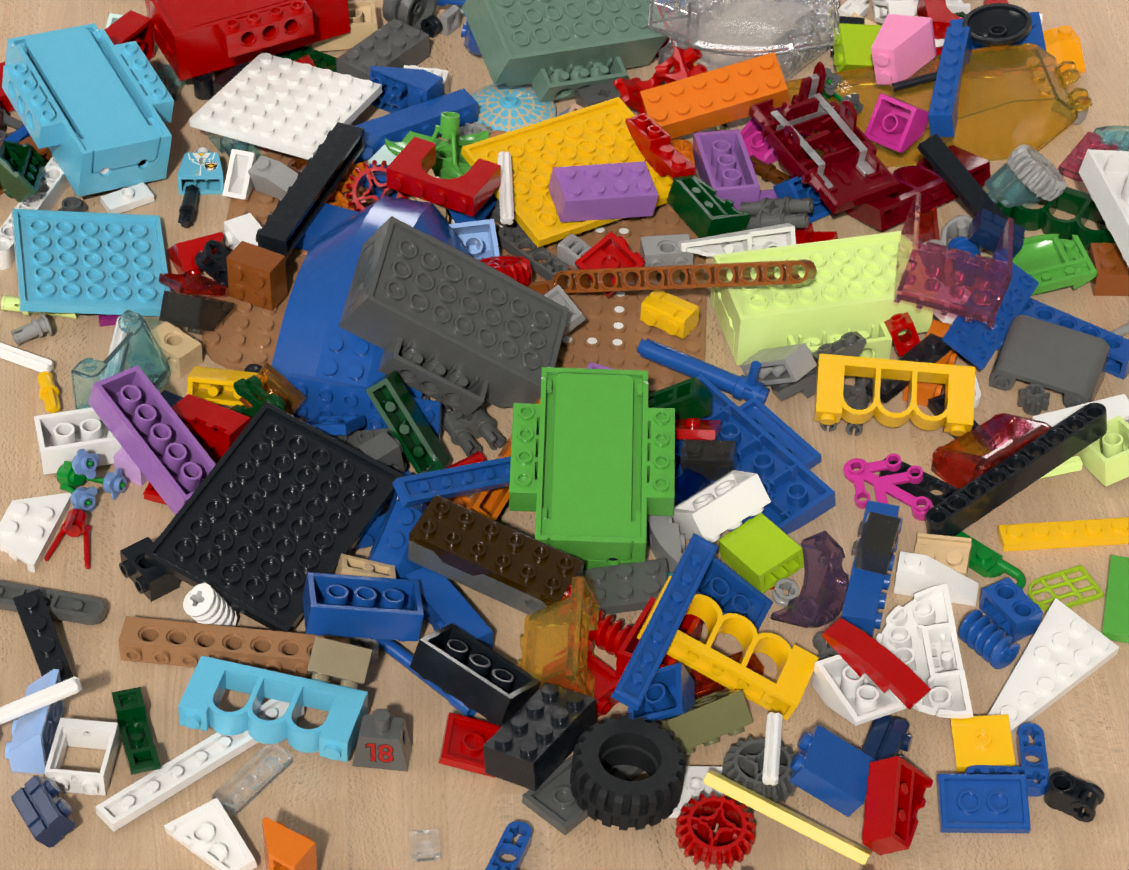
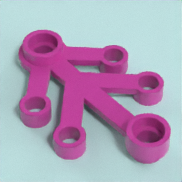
M892 453L885 460L870 463L860 458H854L844 465L843 472L845 478L854 483L856 492L854 499L855 505L858 508H866L867 501H871L869 492L865 491L864 481L874 486L877 502L888 504L886 496L888 494L910 506L912 515L917 520H926L927 511L933 507L931 500L927 497H915L895 486L910 482L913 484L920 483L923 480V470L920 466H911L904 473L880 477L874 474L884 470L898 471L902 466L901 457L898 454ZM891 461H897L896 464H890ZM913 473H918L919 475H918V476H912L911 474H913ZM860 498L867 499L865 501H859Z

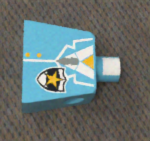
M201 147L196 152L184 154L177 174L179 195H184L185 189L189 185L198 187V195L223 194L224 179L219 153L210 152L207 148Z

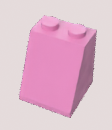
M896 14L887 15L871 47L876 84L891 85V83L906 80L936 56L932 18Z

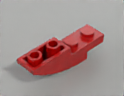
M638 114L626 119L627 128L641 154L661 177L669 175L674 179V177L695 175L696 166L670 144L671 135L647 114Z

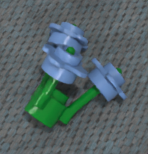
M79 449L72 462L64 461V464L58 468L56 477L57 481L61 484L60 489L72 494L71 503L74 505L72 509L88 510L91 512L97 505L95 503V496L98 493L97 489L92 486L89 489L79 487L75 490L72 487L82 485L84 480L103 484L104 491L111 494V499L116 500L119 493L125 491L127 480L122 475V469L116 468L115 472H108L105 478L96 477L95 469L99 462V456L96 453H87L85 449Z

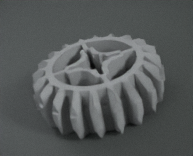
M1022 144L1015 148L1008 157V165L1014 172V175L1043 200L1053 201L1066 188V181L1060 174V171L1043 154H1040L1031 146Z

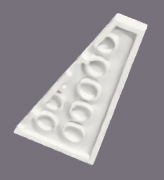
M1055 598L988 715L1008 714L1012 736L1022 724L1032 721L1116 656L1119 646Z

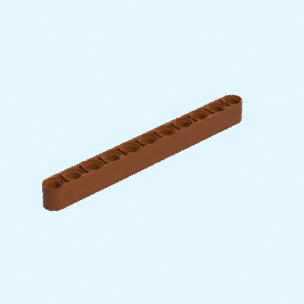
M806 259L577 269L557 272L553 277L552 283L553 287L559 284L565 293L800 284L812 281L816 276L817 269L812 261ZM800 265L803 266L805 269V275L803 278H801L798 274V268ZM776 266L779 267L781 271V276L779 279H777L774 275V269ZM752 267L756 270L757 273L755 280H753L750 276V270ZM728 269H731L733 273L731 281L726 276ZM704 270H707L709 273L707 282L703 279ZM681 271L685 273L684 283L679 277ZM658 272L662 275L661 283H658L656 279ZM635 273H637L639 277L638 284H635L633 280V276ZM612 274H614L616 278L615 285H613L610 280ZM589 275L593 278L592 286L588 283ZM567 276L570 279L569 287L566 285L565 282Z

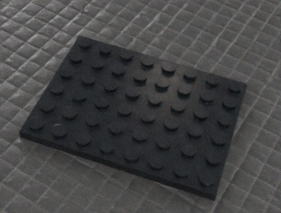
M265 402L145 553V560L193 587L205 582L220 594L230 607L273 631L292 632L304 615L302 598L307 572L335 573L341 554L349 555L394 494L395 488L392 483L397 478L404 477V474L276 406Z

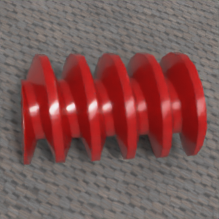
M588 606L576 619L572 634L578 635L580 639L588 638L597 648L606 650L608 654L615 655L617 658V652L632 626L626 625L623 628V621L617 620L613 624L614 616L608 615L604 619L605 612L603 610H599L595 614V606Z

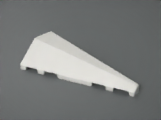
M785 223L679 241L678 243L682 252H690L707 257L796 245L795 226Z

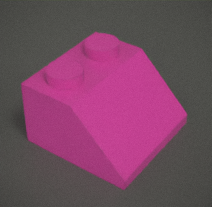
M880 93L865 131V136L871 141L903 153L923 135L929 120V111Z

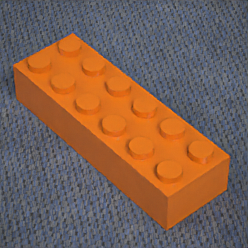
M775 52L640 91L645 114L671 135V139L749 117L750 106L769 99H773L772 106L775 109L781 107L783 102H786L787 105L790 104L788 88Z

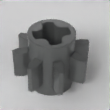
M1030 384L1026 387V390L1020 389L1018 406L1023 407V411L1028 415H1039L1042 410H1048L1050 393H1045V388L1039 384Z

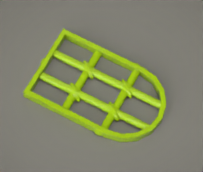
M1082 565L1042 576L1032 581L1028 588V597L1038 604L1043 611H1048L1051 607L1044 604L1053 602L1055 598L1060 601V599L1073 595L1074 597L1077 596L1079 600L1064 604L1068 608H1072L1104 597L1102 590ZM1078 571L1083 574V576L1068 579L1066 576ZM1059 577L1065 580L1054 585H1048L1046 582ZM1086 579L1091 586L1076 589L1072 583ZM1039 583H1042L1044 588L1031 591ZM1066 585L1069 586L1072 591L1062 595H1056L1052 589H1056ZM1093 589L1097 593L1085 598L1080 594ZM1043 592H1049L1052 598L1039 602L1033 597V595Z

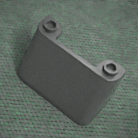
M1018 315L1013 319L991 373L989 386L1006 391L1012 389L1016 379L1065 393L1064 404L1066 408L1093 402L1105 377L1110 347L1102 338L1030 316Z

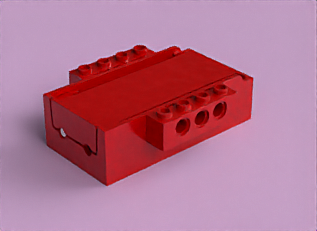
M145 0L147 17L152 19L154 41L180 81L190 79L192 76L197 77L210 71H218L252 61L261 52L273 55L350 33L348 0Z

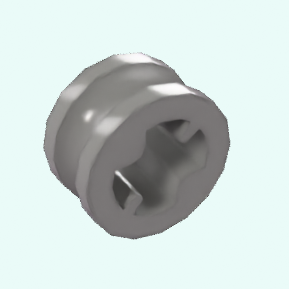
M781 579L777 581L772 591V598L780 606H791L799 594V587L791 579ZM783 589L788 591V596L783 594Z

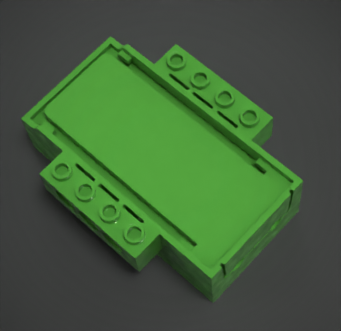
M542 367L540 404L513 403L509 511L536 512L535 540L584 561L583 570L645 562L647 515L673 516L675 498V409L648 408V371Z

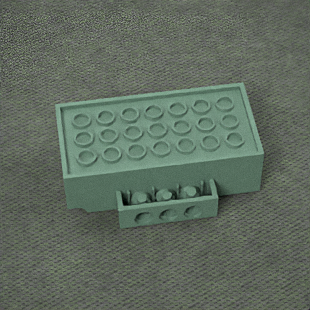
M466 0L462 6L494 85L505 83L508 87L532 84L540 103L576 97L577 89L619 78L626 79L628 77L626 68L649 65L669 36L653 0Z

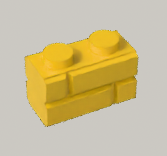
M660 289L653 290L642 301L640 320L648 326H654L667 332L669 335L685 339L690 334V331L698 325L700 307Z

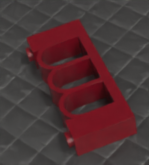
M954 145L948 146L981 187L991 183L990 161ZM923 157L918 161L917 166H904L892 173L900 183L898 192L845 210V214L880 231H884L951 201L958 196L927 159Z

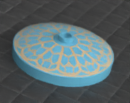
M505 83L492 84L477 90L471 95L478 102V122L476 124L484 123L485 126H490L492 131L510 132L556 117L555 103L553 101L540 103L533 86L530 85L508 87Z

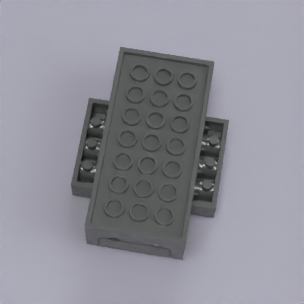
M391 216L362 246L339 327L384 349L378 371L387 375L395 370L404 384L467 416L481 406L484 400L499 408H513V403L534 404L541 398L542 367H555L569 309L445 242Z

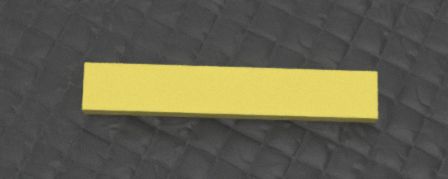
M713 770L706 774L703 781L704 784L862 865L868 862L872 851Z

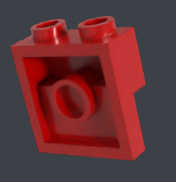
M611 231L577 259L575 266L578 269L645 267V260L638 252L633 253L628 248L629 245L622 236L617 237ZM637 273L633 276L634 281L639 278ZM614 274L610 278L613 285L616 283ZM589 275L588 279L593 283V278ZM617 291L602 293L609 299Z

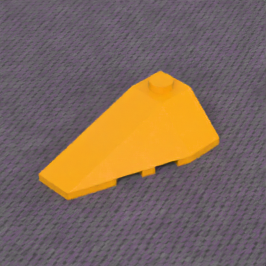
M1070 25L1043 31L1046 55L1042 64L991 70L994 74L1019 75L1023 71L1036 72V75H1044V72H1057V76L1084 73L1086 68L1080 38Z

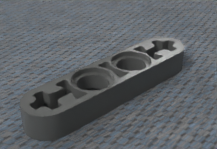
M504 226L499 229L498 244L513 256H522L529 259L532 270L545 280H552L553 282V277L557 272L569 270L566 263L544 247H537L518 228ZM520 248H530V250L524 251L520 250ZM536 260H546L547 262L540 263L536 262Z

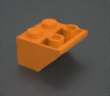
M264 817L262 820L267 870H317L316 842L306 835L294 832L281 822H275Z

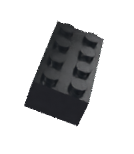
M452 623L419 639L409 667L417 672L420 677L431 681L440 687L444 693L452 695L464 703L467 708L478 712L488 722L499 727L503 726L538 691L541 684L540 680Z
M545 682L483 745L485 773L536 791L574 751L579 737L585 731H588L589 727L597 723L595 698Z

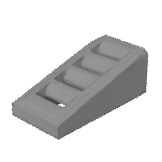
M571 233L558 244L557 258L577 268L575 261L592 247Z

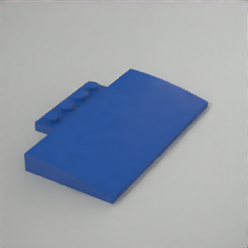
M702 374L697 377L713 395L711 415L700 418V420H722V429L715 440L675 439V481L685 491L693 496L733 470L757 473L771 500L769 504L763 507L764 510L761 513L786 535L796 531L836 506L835 492L810 470L822 462L821 454L755 396L738 407ZM755 516L746 517L742 520L741 525H743L747 520L752 519Z

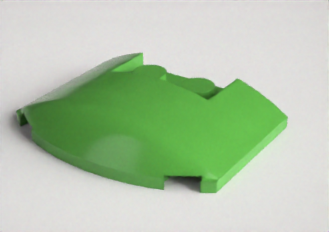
M1044 234L1024 238L1022 249L1011 260L1038 281L1039 284L1032 295L1072 286L1075 290L1097 276V271L1078 235H1072V240L1059 239V234ZM995 255L992 259L989 256L984 258L988 269L998 255Z

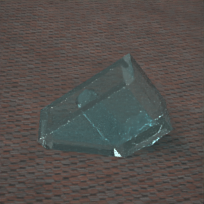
M1004 164L984 182L989 190L987 195L996 204L998 202L1002 203L1007 208L1035 203L1041 200V197H1038L1023 182L1019 181L1020 179L1014 175V172L1007 164Z

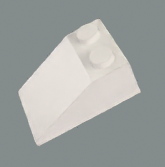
M839 654L815 662L812 686L826 706L855 726L907 708L890 689L884 694L866 673L859 677Z

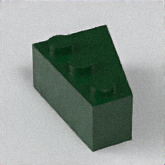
M694 175L674 177L667 202L699 238L720 235L721 233L744 231L751 216L747 211L741 213L733 207L734 202L726 199L724 201L715 195V189Z

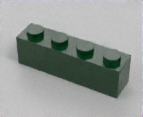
M395 370L373 382L365 390L393 436L401 443L403 452L417 474L441 470L451 460Z

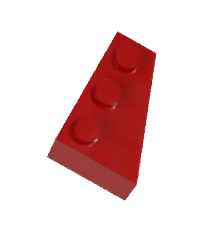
M900 756L871 762L867 778L868 786L862 844L878 855L909 849L919 822L916 818L918 810L924 808L926 803L925 798H923L926 788L932 786L934 780Z

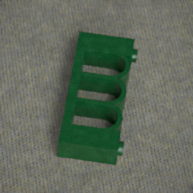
M1009 169L990 197L1011 222L1025 228L1027 231L1041 229L1044 234H1059V239L1072 240V235H1078L1086 251H1089L1091 243H1116L1107 228L1092 230L1084 226L1087 220L1106 225L1096 204L1088 193L1066 187L1063 193L1053 201L1043 200L1026 187L1023 182L1019 181L1020 179ZM1027 199L1045 206L1039 209H1028L1023 207L1022 204ZM1056 210H1060L1076 217L1063 220L1054 217L1053 214Z

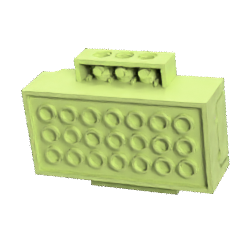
M905 230L713 256V263L806 259L812 261L817 269L815 278L807 283L711 287L710 302L732 356H734L736 365L743 364L761 349L806 343L813 353L821 345L833 343L839 340L845 333L855 331L861 334L867 342L858 357L890 359L892 338L884 321L889 320L895 314L908 312L918 334L928 332L932 324L936 292ZM800 265L798 268V274L801 278H803L805 275V269L803 266ZM776 266L774 269V275L777 279H779L781 276V271L779 267ZM752 267L750 270V276L753 280H755L757 273L756 270ZM728 269L726 276L730 281L732 280L733 273L731 269ZM907 329L901 330L898 335L905 334Z

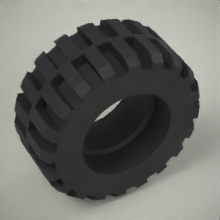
M620 716L617 720H614L613 717L605 719L601 725L596 723L579 737L578 743L574 748L570 774L572 796L577 799L576 803L582 811H588L587 815L594 821L599 819L602 821V825L610 828L613 825L618 826L619 830L627 831L631 827H635V830L645 829V826L648 824L652 827L661 823V818L663 820L667 819L680 802L686 772V758L682 753L681 745L677 740L673 741L674 736L668 730H661V726L653 721L651 724L645 722V718L629 719V716ZM615 765H630L642 769L650 777L640 781H626L612 776L605 769Z

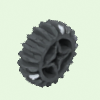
M761 735L757 740L748 736L746 742L738 740L736 746H730L728 754L723 759L722 774L725 777L778 803V800L785 803L788 796L794 795L798 787L789 782L792 773L790 764L796 754H793L792 747H785L783 740L781 741L779 778L775 786L765 785L762 782L765 739Z

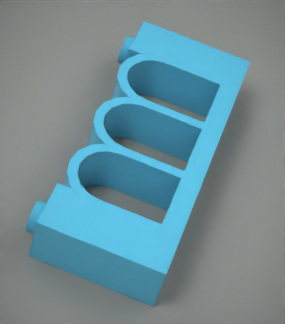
M201 655L178 705L179 725L208 731L210 726L220 734L232 736L242 734L248 730L249 735L255 741L263 744L280 743L287 739L288 744L300 752L314 753L319 751V756L348 762L360 731L362 718L368 712V692ZM226 689L251 694L246 705L238 711L226 712L218 709ZM264 698L290 703L285 714L279 719L270 721L257 717ZM303 706L329 712L325 722L318 728L303 729L296 725Z

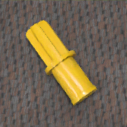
M49 371L39 373L37 375V382L40 388L39 398L44 403L45 411L49 412V414L60 411L61 406L58 399L60 393L58 387L55 386L53 374Z

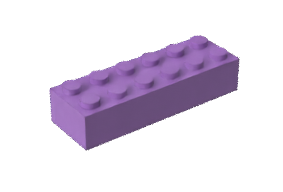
M138 365L94 383L88 402L176 515L216 464Z

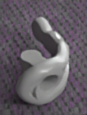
M958 215L943 227L940 241L946 245L945 258L949 257L948 241L951 237L958 235L959 237H969L970 223L973 220L971 217Z

